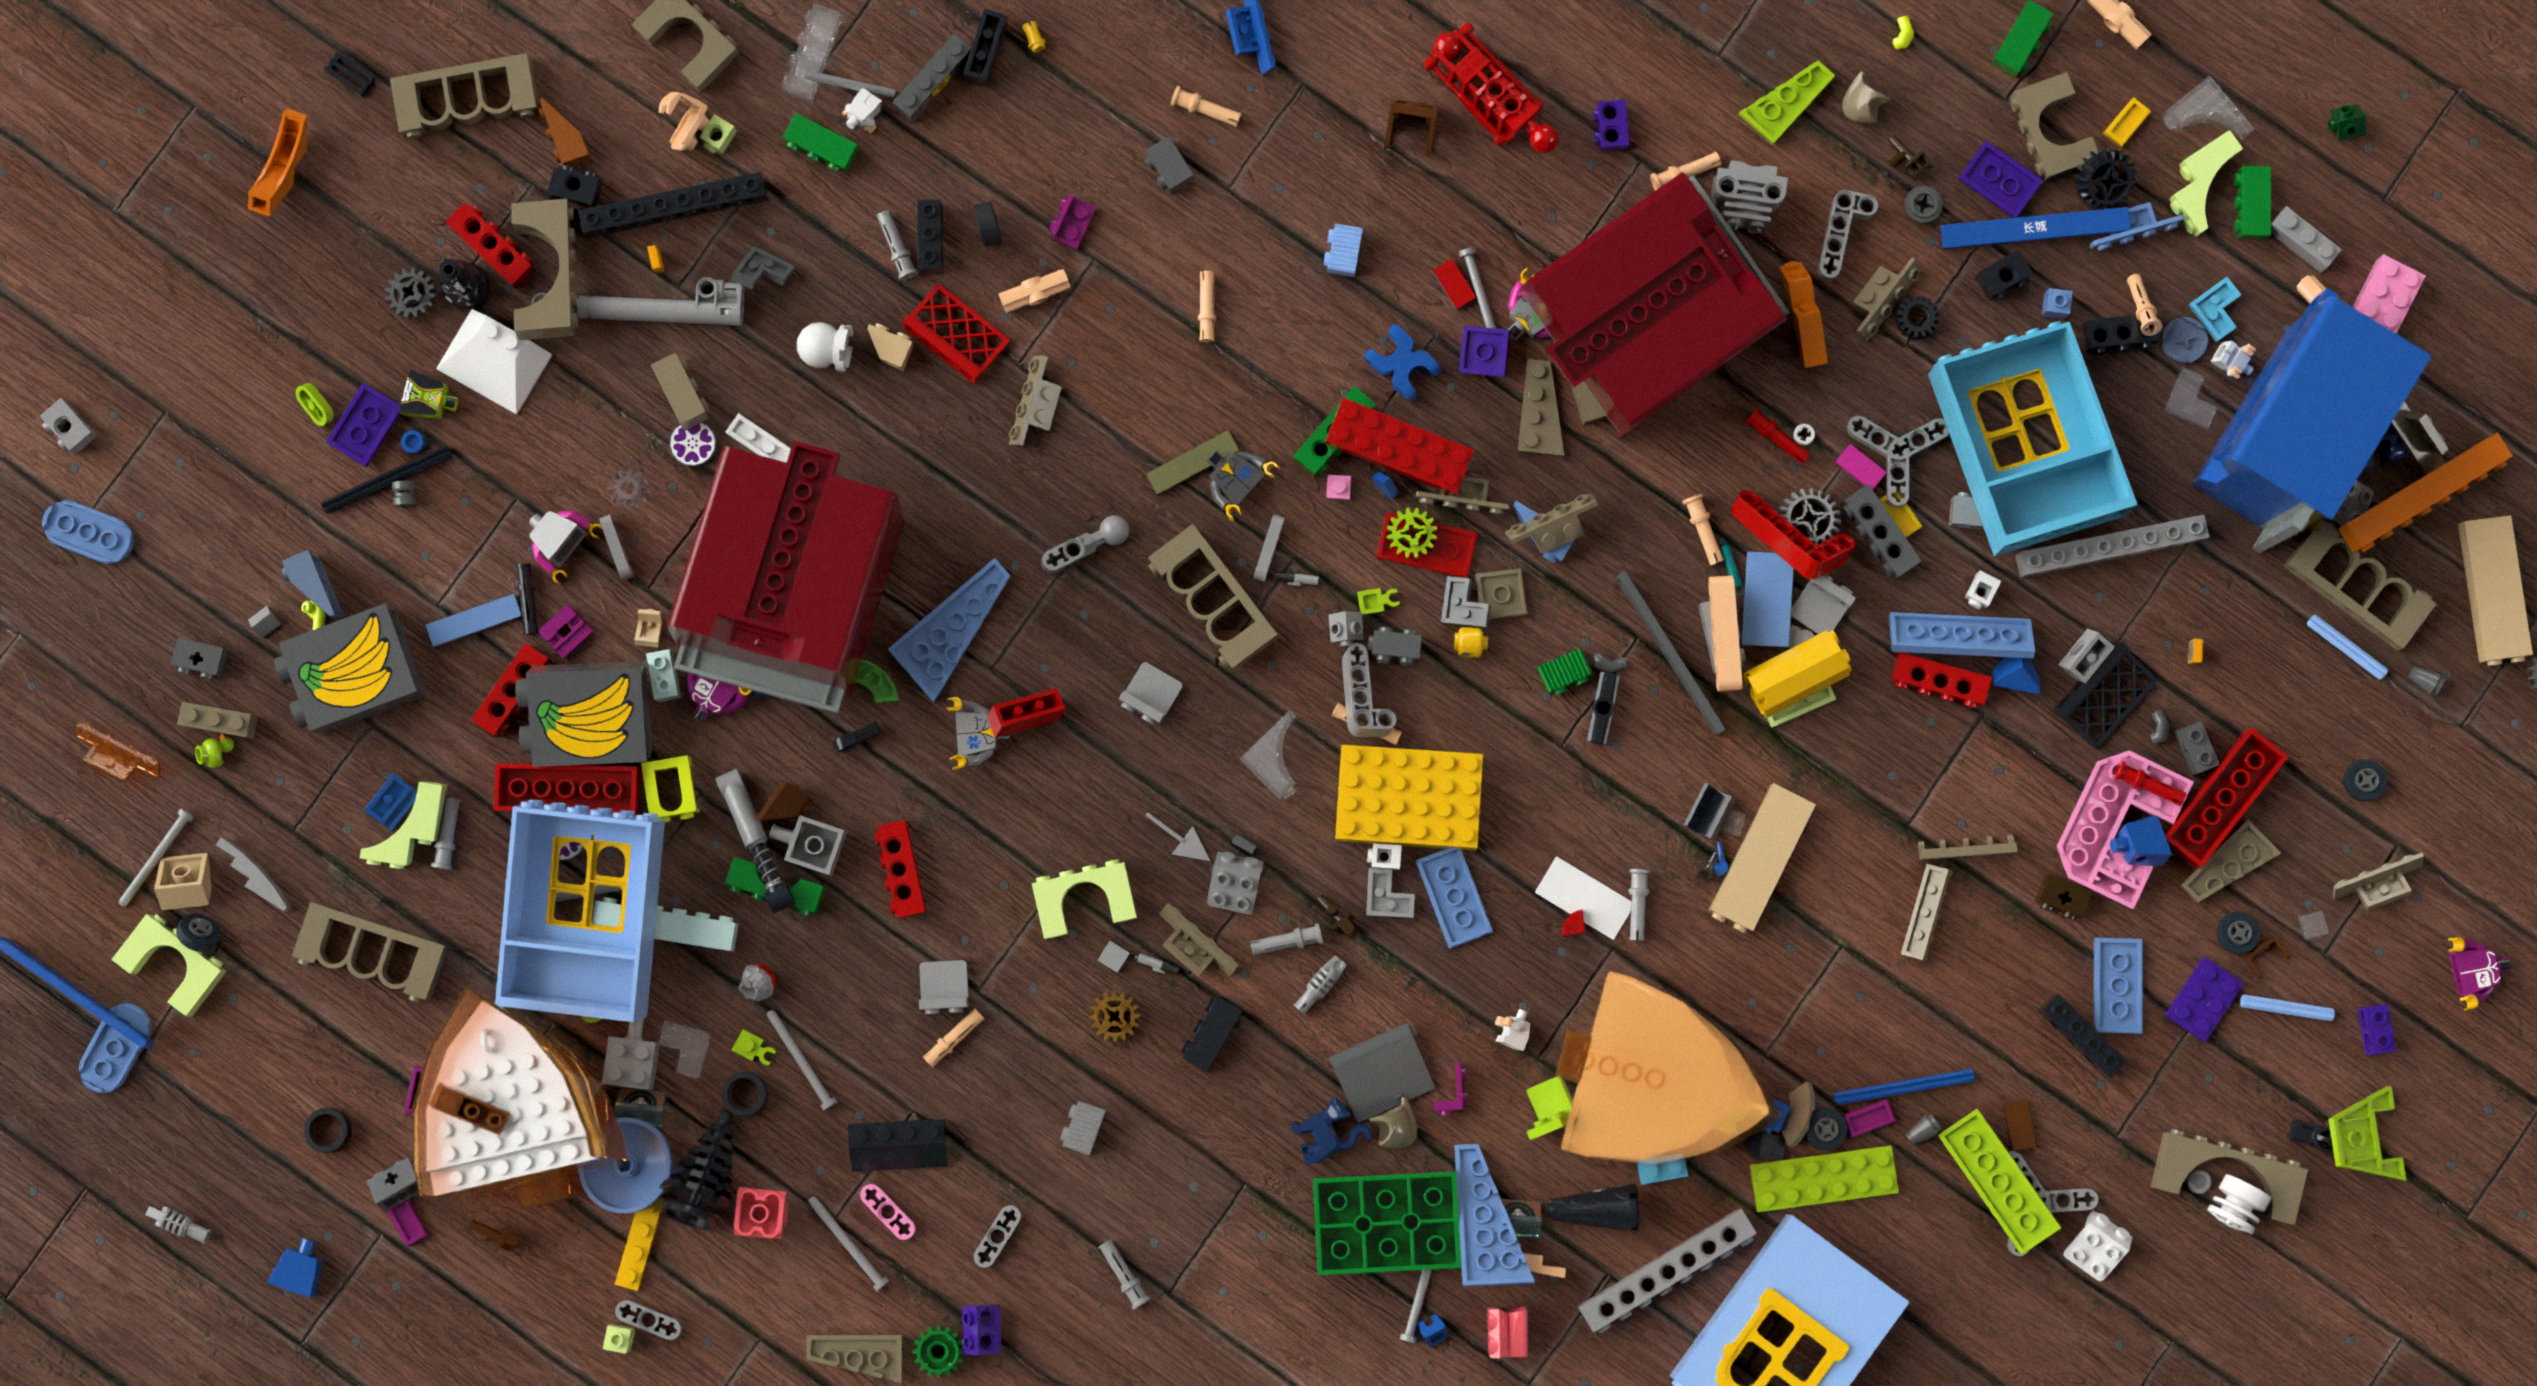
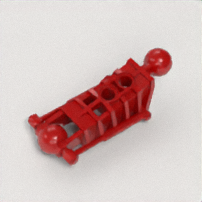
M1466 22L1459 28V31L1454 29L1452 32H1444L1438 35L1434 42V49L1431 50L1433 56H1429L1422 63L1424 69L1427 71L1434 70L1458 96V100L1494 137L1493 142L1497 146L1507 143L1524 128L1530 134V144L1535 151L1550 153L1555 150L1559 143V134L1556 129L1549 124H1538L1533 119L1542 111L1541 108L1544 106L1543 100L1535 98L1513 73L1491 54L1472 33L1474 27L1471 23ZM1469 37L1477 47H1474L1466 38ZM1464 48L1468 54L1454 66L1450 61L1457 59ZM1437 62L1450 73L1448 77L1437 66ZM1484 71L1490 79H1488L1482 72ZM1477 77L1484 83L1479 90L1472 84ZM1455 82L1461 86L1460 90L1454 85ZM1496 89L1502 91L1497 96L1490 94L1493 90ZM1510 105H1516L1518 107L1514 111L1507 110V107Z

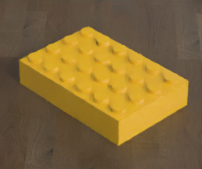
M1341 745L1335 842L1377 843L1476 851L1478 846L1483 754Z

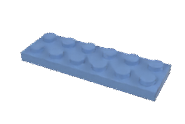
M1890 612L1889 615L1892 652L2034 658L2035 655L2031 619Z

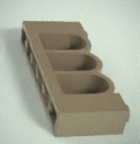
M527 53L390 78L398 130L407 139L419 138L420 134L427 133L426 128L433 131L446 129L453 123L454 118L462 124L473 125L480 122L486 112L496 119H505L514 113L517 116H521V118H530L534 116V113H539V101L531 58ZM507 73L510 99L504 107L492 109L487 104L483 77ZM475 78L478 105L470 114H458L455 109L451 83ZM443 84L446 111L440 119L429 121L425 119L419 89Z
M2323 519L2317 521L2283 567L2396 651L2404 649L2435 607L2436 603L2432 601V596L2423 590L2412 591L2411 586L2400 578L2387 579L2386 570L2379 561L2373 558L2360 559L2359 550L2352 552L2345 539L2338 538L2341 533L2336 530L2337 526L2329 520L2324 521ZM2331 546H2340L2348 553L2349 564L2337 582L2332 585L2316 573L2314 569ZM2359 565L2371 568L2376 577L2373 589L2361 605L2340 590ZM2386 585H2392L2401 592L2402 604L2386 625L2367 609Z
M1193 524L1148 557L1151 563L1148 567L1155 577L1160 575L1163 580L1167 577L1171 590L1177 596L1186 598L1187 608L1191 617L1200 623H1206L1207 635L1211 643L1220 648L1218 651L1221 656L1218 659L1226 669L1230 667L1234 672L1278 639L1275 630ZM1201 552L1215 571L1190 589L1178 588L1173 583L1174 573ZM1221 578L1235 597L1209 615L1198 614L1193 610L1192 603L1194 598ZM1238 604H1241L1254 623L1229 641H1221L1215 638L1212 634L1214 623Z
M310 902L292 956L299 958L297 963L309 967L314 963L333 969L348 968L351 974L357 978L371 980L379 978L383 985L388 988L404 990L403 993L410 995L409 1000L423 1003V1000L431 1001L449 947ZM335 920L356 927L346 957L336 964L330 962L325 953L326 944ZM366 930L388 937L378 966L373 972L368 974L361 972L356 963ZM397 941L419 948L410 975L401 984L393 983L387 973Z

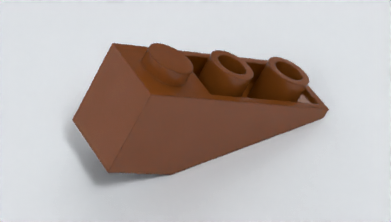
M543 98L539 99L542 106L538 107L542 120H547L549 125L546 132L550 142L554 141L556 149L553 150L557 163L572 167L592 160L583 135Z
M441 1082L438 1083L429 1103L433 1109L497 1135H501L510 1115L509 1112Z

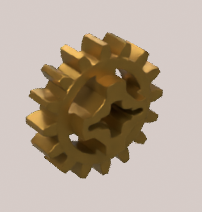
M1112 991V997H1108L1106 993H1103L1104 1000L1101 1001L1096 998L1095 1001L1098 1006L1090 1007L1092 1011H1095L1094 1015L1089 1016V1019L1095 1020L1091 1028L1099 1029L1096 1033L1097 1036H1100L1102 1033L1105 1034V1041L1110 1036L1113 1037L1114 1042H1117L1119 1036L1125 1041V1034L1128 1032L1133 1035L1134 1032L1131 1028L1133 1026L1139 1027V1024L1134 1022L1135 1018L1141 1017L1140 1014H1135L1134 1012L1139 1007L1138 1005H1131L1132 997L1125 1000L1124 992L1121 993L1120 997H1117L1116 991ZM1110 1001L1122 1002L1118 1007H1110L1107 1004ZM1108 1008L1112 1012L1119 1011L1118 1017L1123 1025L1116 1021L1111 1023L1109 1021L1111 1016L1106 1009ZM1127 1009H1129L1131 1015L1129 1024L1125 1021ZM1100 1010L1105 1013V1021L1102 1024L1099 1021ZM1112 1026H1119L1123 1030L1117 1033L1108 1032Z

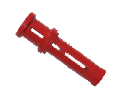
M1757 407L1745 424L1753 426L1761 433V437H1768L1802 465L1811 453L1776 426V421L1767 418L1760 412L1761 409Z
M2120 761L2113 775V780L2115 781L2121 780L2130 784L2133 789L2141 788L2178 806H2181L2186 797V792L2146 775L2144 770L2134 769L2126 765L2125 761Z

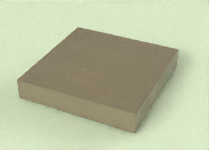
M1522 568L1475 574L1478 603L1491 605L1489 620L1527 615Z

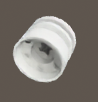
M2225 1174L2219 1189L2227 1197L2223 1199L2214 1196L2212 1200L2221 1205V1208L2209 1205L2207 1211L2213 1214L2221 1223L2237 1231L2253 1234L2255 1227L2247 1223V1221L2258 1224L2260 1222L2259 1218L2252 1214L2253 1209L2265 1212L2272 1198L2258 1188L2236 1177Z

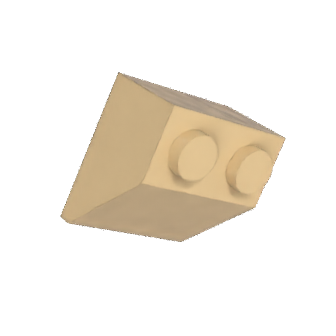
M208 853L161 858L154 888L161 910L209 905L212 888Z

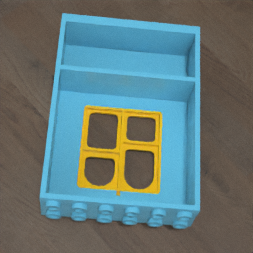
M2061 321L2049 324L2048 328L2043 330L2034 328L2027 331L2026 335L2020 337L2014 334L2004 338L2003 342L1997 344L1995 341L1983 344L1982 348L1977 350L1968 348L1961 351L1960 355L1954 357L1951 354L1942 356L1933 365L1932 370L1928 374L1994 557L2125 517L2137 506L2070 322L2062 324ZM2021 380L2035 382L2041 390L2044 403L2029 409L2019 410L2013 397L2015 384ZM1990 390L1998 392L2003 397L2012 420L2011 426L1993 432L1986 431L1977 407L1979 395ZM2048 414L2052 420L2061 448L2037 456L2034 454L2023 422L2032 417ZM2015 435L2019 439L2025 459L2021 462L2001 467L1998 465L1991 444L1993 441Z

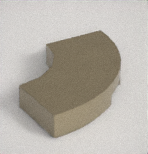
M1807 1081L1789 1093L1791 1108L1780 1129L1787 1145L1790 1147L1797 1145L1805 1136L1810 1127L1808 1124L1811 1119L1812 1110H1815L1814 1090L1812 1084Z

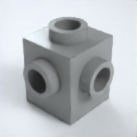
M1344 611L1329 614L1331 643H1340L1341 647H1349L1355 641L1364 640L1362 612Z

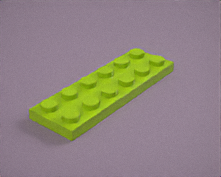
M1978 1108L1938 1135L2021 1255L2062 1228Z
M1892 1145L1750 1164L1756 1212L1899 1193Z

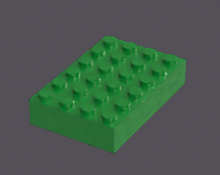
M1456 1171L1313 1178L1318 1275L1461 1268Z

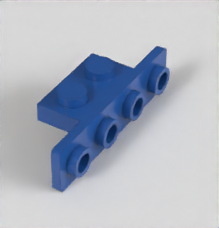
M1243 0L1245 7L1229 8L1225 11L1235 54L1246 55L1256 53L1261 74L1265 75L1275 68V56L1271 51L1270 35L1266 30L1264 12L1261 9L1259 0Z

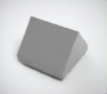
M268 606L248 619L251 628L262 639L281 625Z

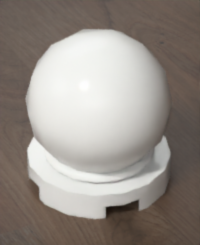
M824 322L811 323L802 329L797 338V352L800 358L809 366L827 368L834 364L836 371L846 372L852 355L853 347L848 346L849 336H853V328L851 325L842 324L839 330H836L832 325Z

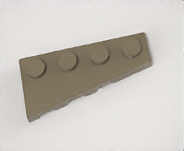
M1527 359L1517 452L1564 457L1551 361Z
M2247 819L2214 851L2203 867L2197 868L2179 886L2195 902H2199L2253 869L2263 865L2270 859L2280 855L2281 852Z
M903 1334L806 1335V1359L902 1383Z

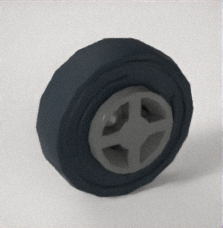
M2369 759L2358 760L2346 769L2343 783L2347 793L2353 799L2361 802L2372 801L2379 798L2385 791L2387 775L2383 767L2377 762Z
M2232 912L2220 920L2217 926V938L2219 944L2226 951L2233 954H2243L2251 951L2257 945L2260 939V928L2258 922L2251 915L2245 912Z
M202 914L186 915L180 920L176 930L177 938L181 944L188 949L198 952H206L213 949L217 945L221 934L216 922Z
M1820 1108L1812 1112L1808 1124L1810 1127L1805 1134L1807 1141L1813 1147L1829 1151L1837 1148L1844 1142L1847 1135V1125L1839 1112L1831 1108Z

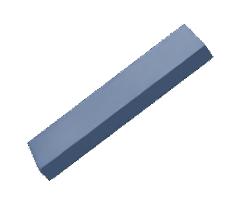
M512 594L426 624L432 646L437 647L521 618L522 613L516 595Z

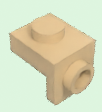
M639 609V621L634 639L635 645L659 647L663 629L662 612L654 609Z

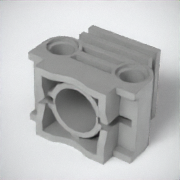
M1731 160L1729 168H1718L1717 175L1713 178L1711 197L1717 206L1723 207L1720 214L1732 230L1744 228L1747 229V232L1755 234L1766 230L1771 220L1770 214L1780 207L1786 195L1788 177L1776 176L1778 167L1768 165L1756 167L1744 162ZM1721 188L1727 189L1729 193L1722 191ZM1768 195H1772L1775 199L1769 198Z

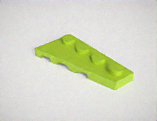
M1816 61L1766 96L1761 97L1755 103L1740 111L1738 115L1773 145L1833 80L1835 75L1820 61Z

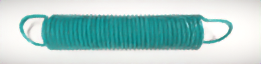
M1726 543L1725 546L1720 548L1728 574L1734 577L1735 588L1740 587L1742 582L1729 544L1727 545Z

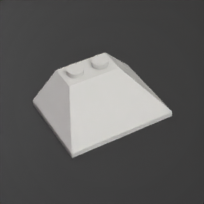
M471 309L436 369L517 415L552 354L530 340H518L513 330Z

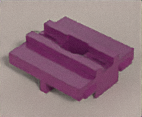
M568 604L538 631L540 636L563 659L593 633L592 628ZM569 626L572 631L566 637H563L560 634L561 630Z

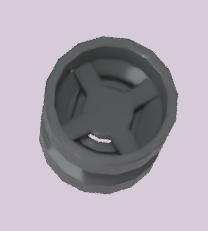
M415 481L392 482V490L395 492L393 507L417 506V499L414 497V491L416 490Z

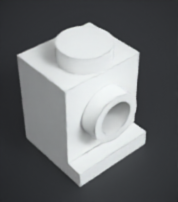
M1981 570L1977 572L1965 596L1969 600L1968 604L1976 609H1981V607L1987 608L2001 581ZM1979 588L1984 591V596L1982 597L1976 593Z
M1373 843V849L1368 848L1367 862L1372 863L1371 868L1400 870L1402 845ZM1383 852L1387 853L1388 860L1381 861L1379 855Z

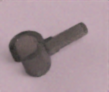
M1714 851L1705 867L1697 871L1696 879L1700 872L1704 871L1707 873V879L1704 883L1710 880V871L1719 853Z

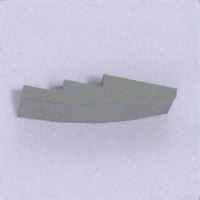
M221 837L216 846L234 856L235 859L230 866L250 878L245 887L281 910L290 912L292 910L291 905L269 874L244 850L227 838Z

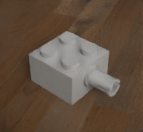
M800 815L793 831L773 824L769 838L789 844L785 861L832 876L847 831Z
M645 1017L635 1022H629L628 1035L625 1038L608 1037L602 1084L653 1090L660 1043L643 1041L644 1038H641Z

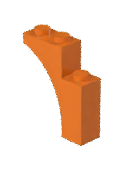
M288 108L282 113L279 131L268 161L257 181L248 192V210L270 217L293 187L295 166L307 151L308 115Z
M1787 262L1784 266L1778 267L1793 319L1799 359L1805 368L1826 364L1828 361L1821 312L1815 304L1812 278L1801 262Z

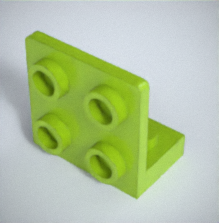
M1561 1075L1526 1090L1539 1121L1534 1123L1535 1128L1526 1131L1530 1140L1580 1119Z

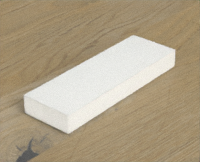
M738 413L725 433L757 455L787 463L791 448Z

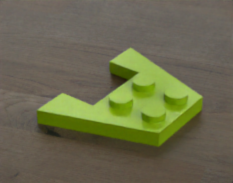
M2392 1086L2380 1089L2328 1119L2336 1167L2406 1181L2402 1157L2382 1159L2375 1112L2395 1110Z

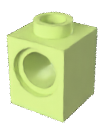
M714 114L699 138L704 143L702 147L713 154L716 151L723 154L737 131L733 125ZM715 132H722L723 135L720 140H711Z
M617 1324L607 1325L603 1349L625 1354L631 1352L635 1328Z

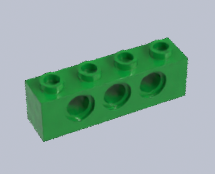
M1355 386L1344 397L1371 409L1376 407V404ZM1340 403L1293 456V460L1314 478L1318 473L1323 475L1330 466L1329 460L1333 456L1337 458L1343 452L1324 444ZM1322 445L1327 448L1328 452L1324 456H1318L1315 454L1314 449Z

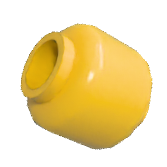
M1461 627L1454 634V651H1458L1460 657L1479 658L1483 650L1488 648V636H1483V631L1479 627Z

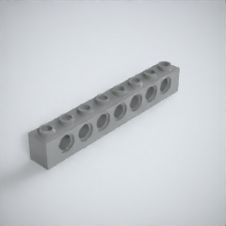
M2199 515L2022 551L2015 555L2020 578L2201 542L2209 538L2205 515Z
M1738 1208L1577 1307L1593 1333L1598 1331L1600 1334L1611 1327L1610 1322L1618 1318L1619 1321H1622L1632 1314L1630 1310L1639 1306L1641 1309L1652 1302L1651 1297L1658 1293L1660 1296H1663L1672 1290L1671 1285L1679 1281L1682 1284L1693 1277L1691 1273L1697 1269H1700L1702 1272L1713 1265L1712 1260L1720 1256L1721 1259L1729 1256L1733 1253L1732 1248L1740 1244L1743 1247L1754 1240L1752 1236L1757 1233L1742 1208ZM1728 1228H1732L1735 1232V1237L1730 1242H1726L1723 1238V1232ZM1710 1240L1714 1243L1715 1249L1711 1254H1705L1702 1249L1703 1244ZM1686 1253H1692L1694 1256V1263L1691 1266H1685L1682 1263V1258ZM1667 1265H1671L1674 1269V1275L1669 1279H1665L1662 1276V1269ZM1645 1278H1651L1654 1282V1286L1650 1291H1644L1641 1287V1283ZM1626 1290H1630L1634 1295L1633 1300L1627 1304L1623 1303L1621 1294ZM1604 1303H1611L1613 1305V1312L1608 1316L1602 1315L1600 1311Z

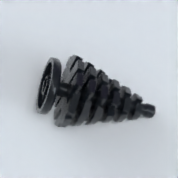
M722 1110L718 1117V1123L712 1122L707 1127V1131L711 1134H702L697 1139V1142L701 1143L700 1147L693 1145L688 1150V1154L695 1156V1159L684 1156L678 1163L679 1167L674 1168L670 1172V1178L665 1179L660 1184L659 1188L663 1189L664 1193L671 1199L674 1194L680 1196L678 1201L669 1200L662 1204L661 1212L666 1217L685 1226L712 1231L717 1224L716 1218L712 1214L731 1213V1201L728 1199L732 1198V1189L729 1186L732 1183V1173L723 1170V1167L732 1169L733 1165L732 1158L727 1157L728 1154H733V1144L726 1140L733 1139V1129L729 1125L732 1123L734 1114L730 1111ZM707 1206L713 1208L712 1214L705 1211Z

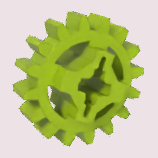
M1408 507L1406 508V514H1402L1400 511L1397 512L1398 519L1391 517L1390 521L1394 525L1387 526V530L1392 532V534L1387 536V540H1393L1390 548L1397 547V555L1405 552L1406 559H1408L1410 554H1413L1414 558L1417 559L1419 552L1424 556L1427 554L1426 547L1430 549L1434 547L1430 541L1437 540V536L1432 534V532L1437 531V527H1431L1434 519L1430 518L1427 520L1426 511L1420 515L1418 514V508L1414 510V513H1411ZM1414 518L1422 521L1424 525L1420 526L1415 523ZM1405 520L1404 528L1396 531L1398 525ZM1409 528H1413V531L1419 532L1416 533L1415 538H1411L1410 535H1406V533H1408ZM1428 535L1424 544L1419 546L1418 541L1420 538ZM1399 541H1405L1409 544L1410 548L1403 546Z

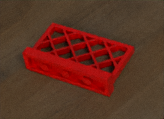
M939 283L916 309L906 316L902 325L905 331L974 385L1010 343L1009 338ZM938 291L946 297V305L933 306V297ZM948 309L949 320L935 321L934 310ZM950 309H962L965 319L951 320ZM931 310V322H922L917 318L921 311ZM978 322L982 325L983 333L970 334L968 323ZM966 323L967 334L953 335L952 324ZM949 325L950 336L938 335L936 333V326ZM987 337H997L1002 343L998 348H988ZM984 338L985 349L971 350L970 339ZM967 339L968 350H957L954 347V340ZM985 353L986 362L981 367L972 361V354Z

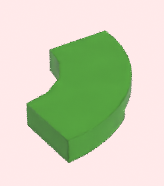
M862 660L856 683L862 684L871 691L875 703L899 701L897 689L888 674L872 662Z

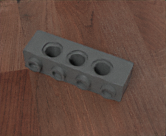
M1869 484L1842 502L1844 513L1849 519H1854L1858 525L1856 526L1857 532L1862 538H1867L1871 544L1869 546L1871 552L1876 558H1881L1884 563L1882 567L1889 577L1893 576L1894 579H1897L1921 562V559ZM1861 509H1869L1872 512V518L1864 519L1861 516ZM1875 528H1882L1886 534L1885 538H1877L1874 534ZM1889 547H1895L1898 550V558H1892L1888 555Z

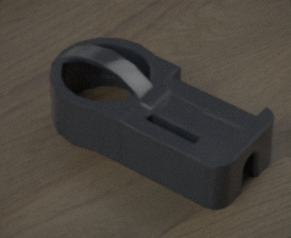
M875 721L833 740L832 743L837 753H847L852 751L856 745L880 735L881 731Z
M2300 1120L2291 1121L2290 1127L2292 1128L2287 1134L2288 1140L2292 1141L2294 1138V1140L2308 1144L2310 1147L2322 1152L2333 1151V1146L2324 1149L2318 1143V1140L2332 1144L2331 1138L2320 1135L2324 1131L2330 1133V1129Z

